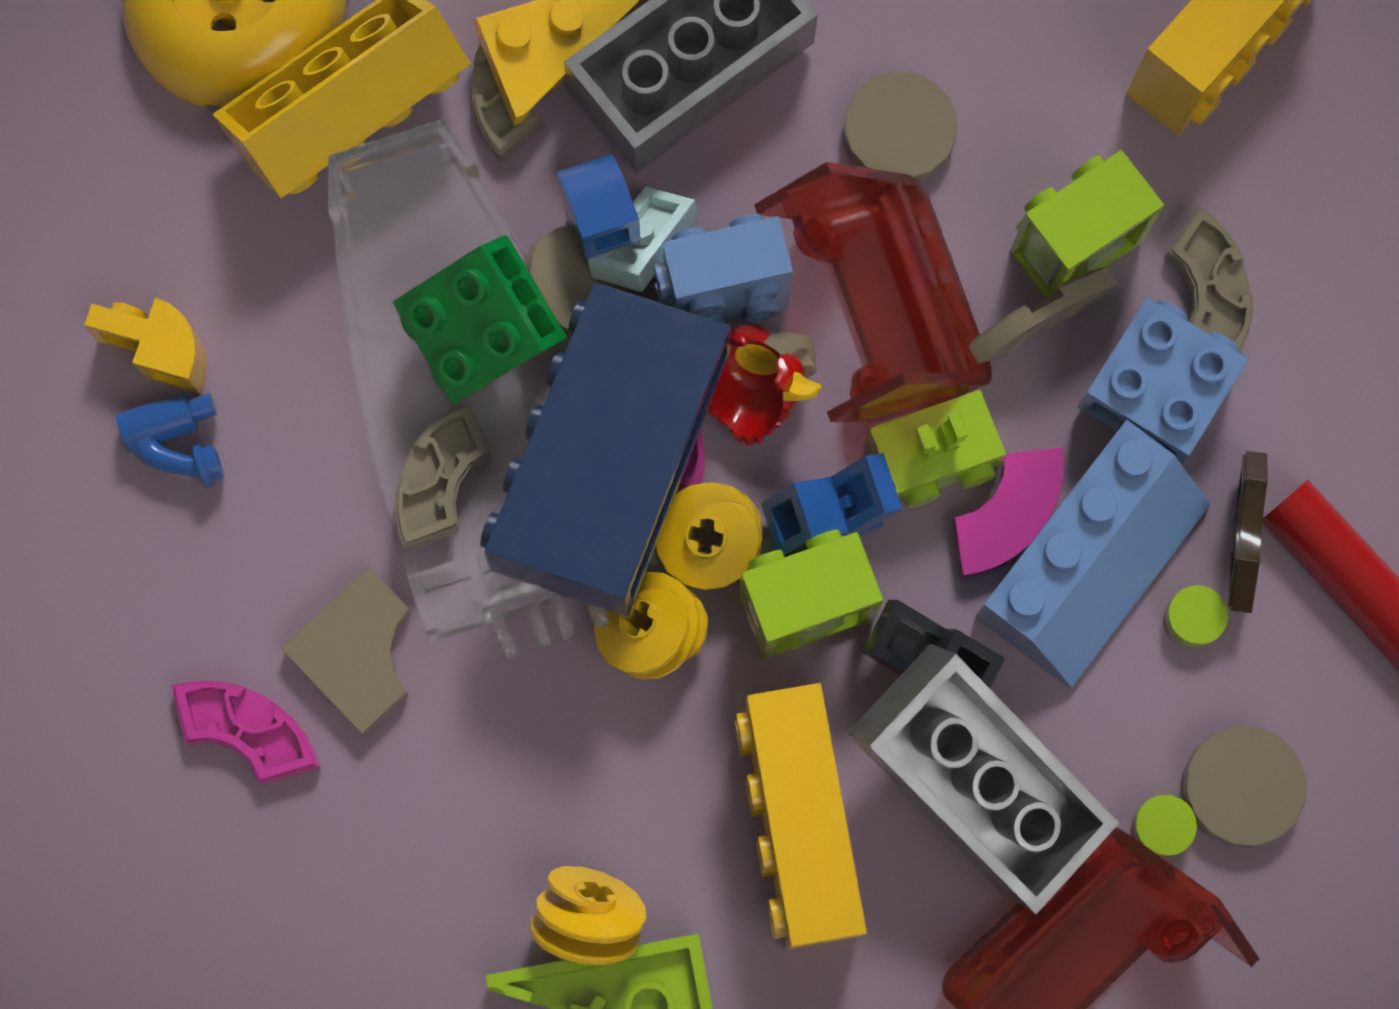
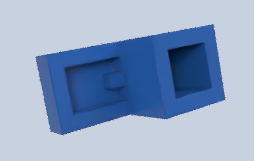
M612 154L555 173L564 200L567 222L569 226H574L585 260L641 241L639 218L621 170Z
M884 453L864 456L831 477L794 482L761 502L775 550H782L784 557L807 550L805 544L807 540L831 530H839L842 537L858 532L859 537H863L884 527L883 520L903 510Z

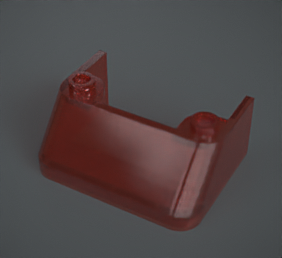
M825 162L754 204L757 214L762 216H779V218L792 219L794 225L793 235L800 251L818 262L833 264L868 364L856 369L852 374L851 399L827 411L830 422H883L966 395L991 382L992 367L990 360L978 364L968 347L971 344L970 342L979 336L980 333L932 202L926 190L916 178L904 173Z
M1115 828L1037 914L1017 902L948 969L942 982V992L954 1009H1087L1145 951L1150 952L1163 962L1178 963L1194 956L1212 939L1250 967L1260 958L1218 896L1125 831Z

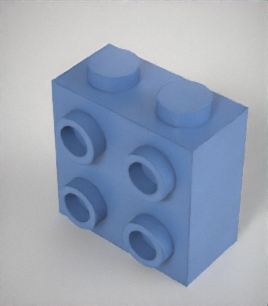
M760 214L746 215L731 221L727 228L706 232L701 227L689 228L675 233L670 241L662 242L663 263L653 265L656 278L654 287L658 303L721 323L746 317L748 322L765 321L781 313L780 309L788 307L793 269L779 216L764 219Z
M1147 297L1077 408L1116 432L1128 420L1174 454L1182 464L1193 451L1249 361V358L1239 353L1238 346L1228 337L1217 332L1206 333L1188 322V316L1177 306L1166 301H1159L1157 303Z

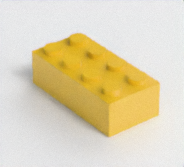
M375 0L212 115L248 167L282 199L287 194H298L309 188L317 180V173L335 160L343 161L357 154L364 147L365 139L382 127L388 128L401 123L411 114L412 106L427 95L438 94L449 89L459 79L458 73L470 66L471 63L435 5L426 0Z
M1191 0L1149 46L1126 95L1177 136L1180 135L1191 121L1201 126L1217 108L1222 100L1220 96L1229 85L1236 86L1256 63L1257 59L1255 57L1266 44L1271 47L1292 22L1291 17L1301 5L1307 7L1312 0Z
M821 683L747 695L744 712L736 714L735 730L740 757L752 756L755 774L747 775L745 786L751 817L762 815L765 836L758 837L756 850L762 878L773 876L777 898L769 899V902H766L772 938L784 937L786 950L863 936L867 934Z

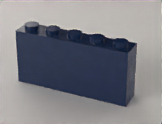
M594 282L587 301L578 300L572 311L568 326V333L572 335L566 352H557L551 362L547 376V386H550L551 389L544 406L536 404L530 413L525 429V438L529 440L522 460L513 458L507 469L503 482V492L507 493L500 513L492 512L487 518L481 534L480 546L485 548L484 553L490 571L628 617L731 351V326Z

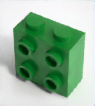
M507 234L478 246L392 301L400 315L401 325L405 333L416 342L431 367V375L434 382L447 394L453 405L568 338Z

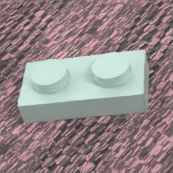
M645 186L633 202L639 218L641 241L589 258L588 264L591 277L642 292L655 275L653 265L663 263L662 242L670 241L675 233L689 229L698 218L694 199Z

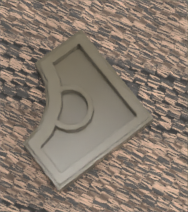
M368 566L284 644L281 649L359 732L365 736L408 696V693L396 676L393 649L397 632L412 611Z

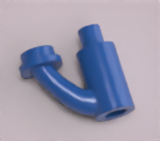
M182 392L116 413L117 425L127 450L133 452L143 463L164 472L201 478L206 488L215 486L214 481L224 478L223 467L214 445L202 447L201 444L193 446L194 456L177 453L161 445V442L198 431L197 421L218 415L211 393L189 399L187 394Z

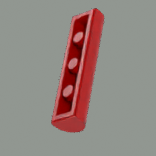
M1307 479L1263 518V523L1399 670V577Z

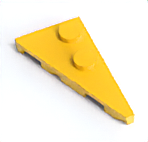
M535 0L476 18L474 24L475 32L513 126L521 124L529 116L530 111L552 89L555 90L566 79L564 61L620 22L632 9L636 10L645 0Z

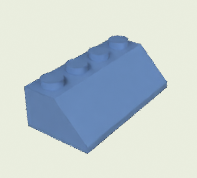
M1126 420L975 617L1071 689L1211 504L1174 454Z

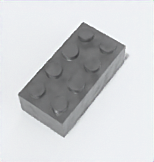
M649 0L564 61L567 90L633 171L637 173L814 44L818 14L806 0Z
M932 644L918 656L846 733L1008 897L1035 914L1043 908L1119 824L1112 814L957 654Z

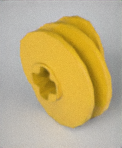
M716 482L690 485L675 494L656 543L657 554L667 572L684 585L702 590L727 587L741 579V573L750 570L748 562L760 554L763 536L761 515L746 494L730 485ZM707 519L715 521L714 530L722 533L724 539L722 544L712 545L711 552L704 550V540L696 538L695 535L697 527L707 526Z
M645 572L628 617L598 608L594 625L597 649L609 665L631 677L640 680L660 679L677 670L684 661L700 652L707 638L708 616L701 599L688 586L665 573ZM653 620L652 626L646 632L647 625Z
M562 866L550 872L547 881L551 889L544 890L536 898L534 906L536 914L531 918L529 924L532 939L542 949L561 959L588 965H607L622 962L635 953L640 942V932L647 918L646 906L633 889L615 877L586 867Z

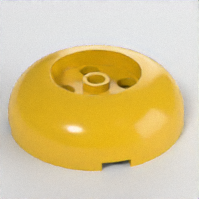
M121 0L122 18L128 40L146 72L169 93L183 101L206 108V105L225 106L344 23L347 12V0H275L268 3L261 0ZM220 20L225 25L236 28L230 31H214L213 27Z

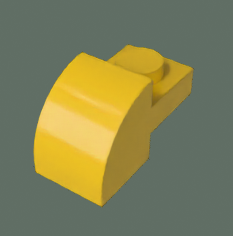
M155 298L148 319H146L147 314L144 311L125 303L114 302L111 309L91 303L84 326L98 342L136 352L132 363L145 379L194 393H201L207 372L206 353L201 340L193 328L174 306Z

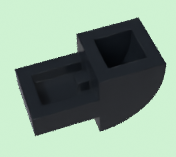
M899 600L887 601L861 652L901 676L918 656L932 644L957 654L989 689L1005 660L1003 656L961 631L946 629Z

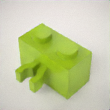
M981 390L870 428L865 441L870 455L884 453L900 503L906 502L909 509L938 499L941 496L939 489L961 482L963 489H968L993 479L996 476L994 469L999 468L1006 456L1005 449Z

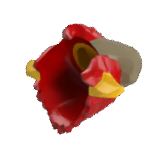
M745 323L731 329V351L709 406L710 415L716 417L721 424L726 425L730 433H733L737 442L745 441L748 447L756 442L758 444L764 442L765 436L771 435L774 429L779 428L783 421L789 419L790 411L797 401L815 398L822 389L821 384L807 379L817 372L815 365L816 352L812 340L805 334L787 331L773 333L759 324Z

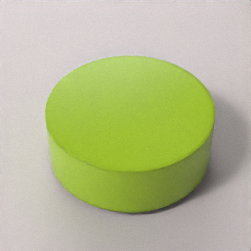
M1194 585L1182 589L1172 597L1165 610V624L1169 633L1176 641L1189 647H1202L1212 643L1222 635L1228 623V609L1225 601L1216 591L1205 586Z
M1158 795L1146 800L1138 807L1133 817L1132 829L1137 843L1143 850L1154 856L1169 857L1183 852L1191 845L1196 835L1197 822L1193 810L1185 801L1173 795Z

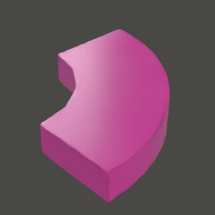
M1063 447L1007 453L1002 461L1001 481L993 497L977 511L954 518L953 528L961 579L991 572L1007 564L1021 554L1046 525L1056 507L1061 492L1064 473Z
M193 681L171 686L186 744L214 743L234 749L250 763L261 785H267L321 768L317 754L299 724L280 706L265 696L245 687L220 681Z

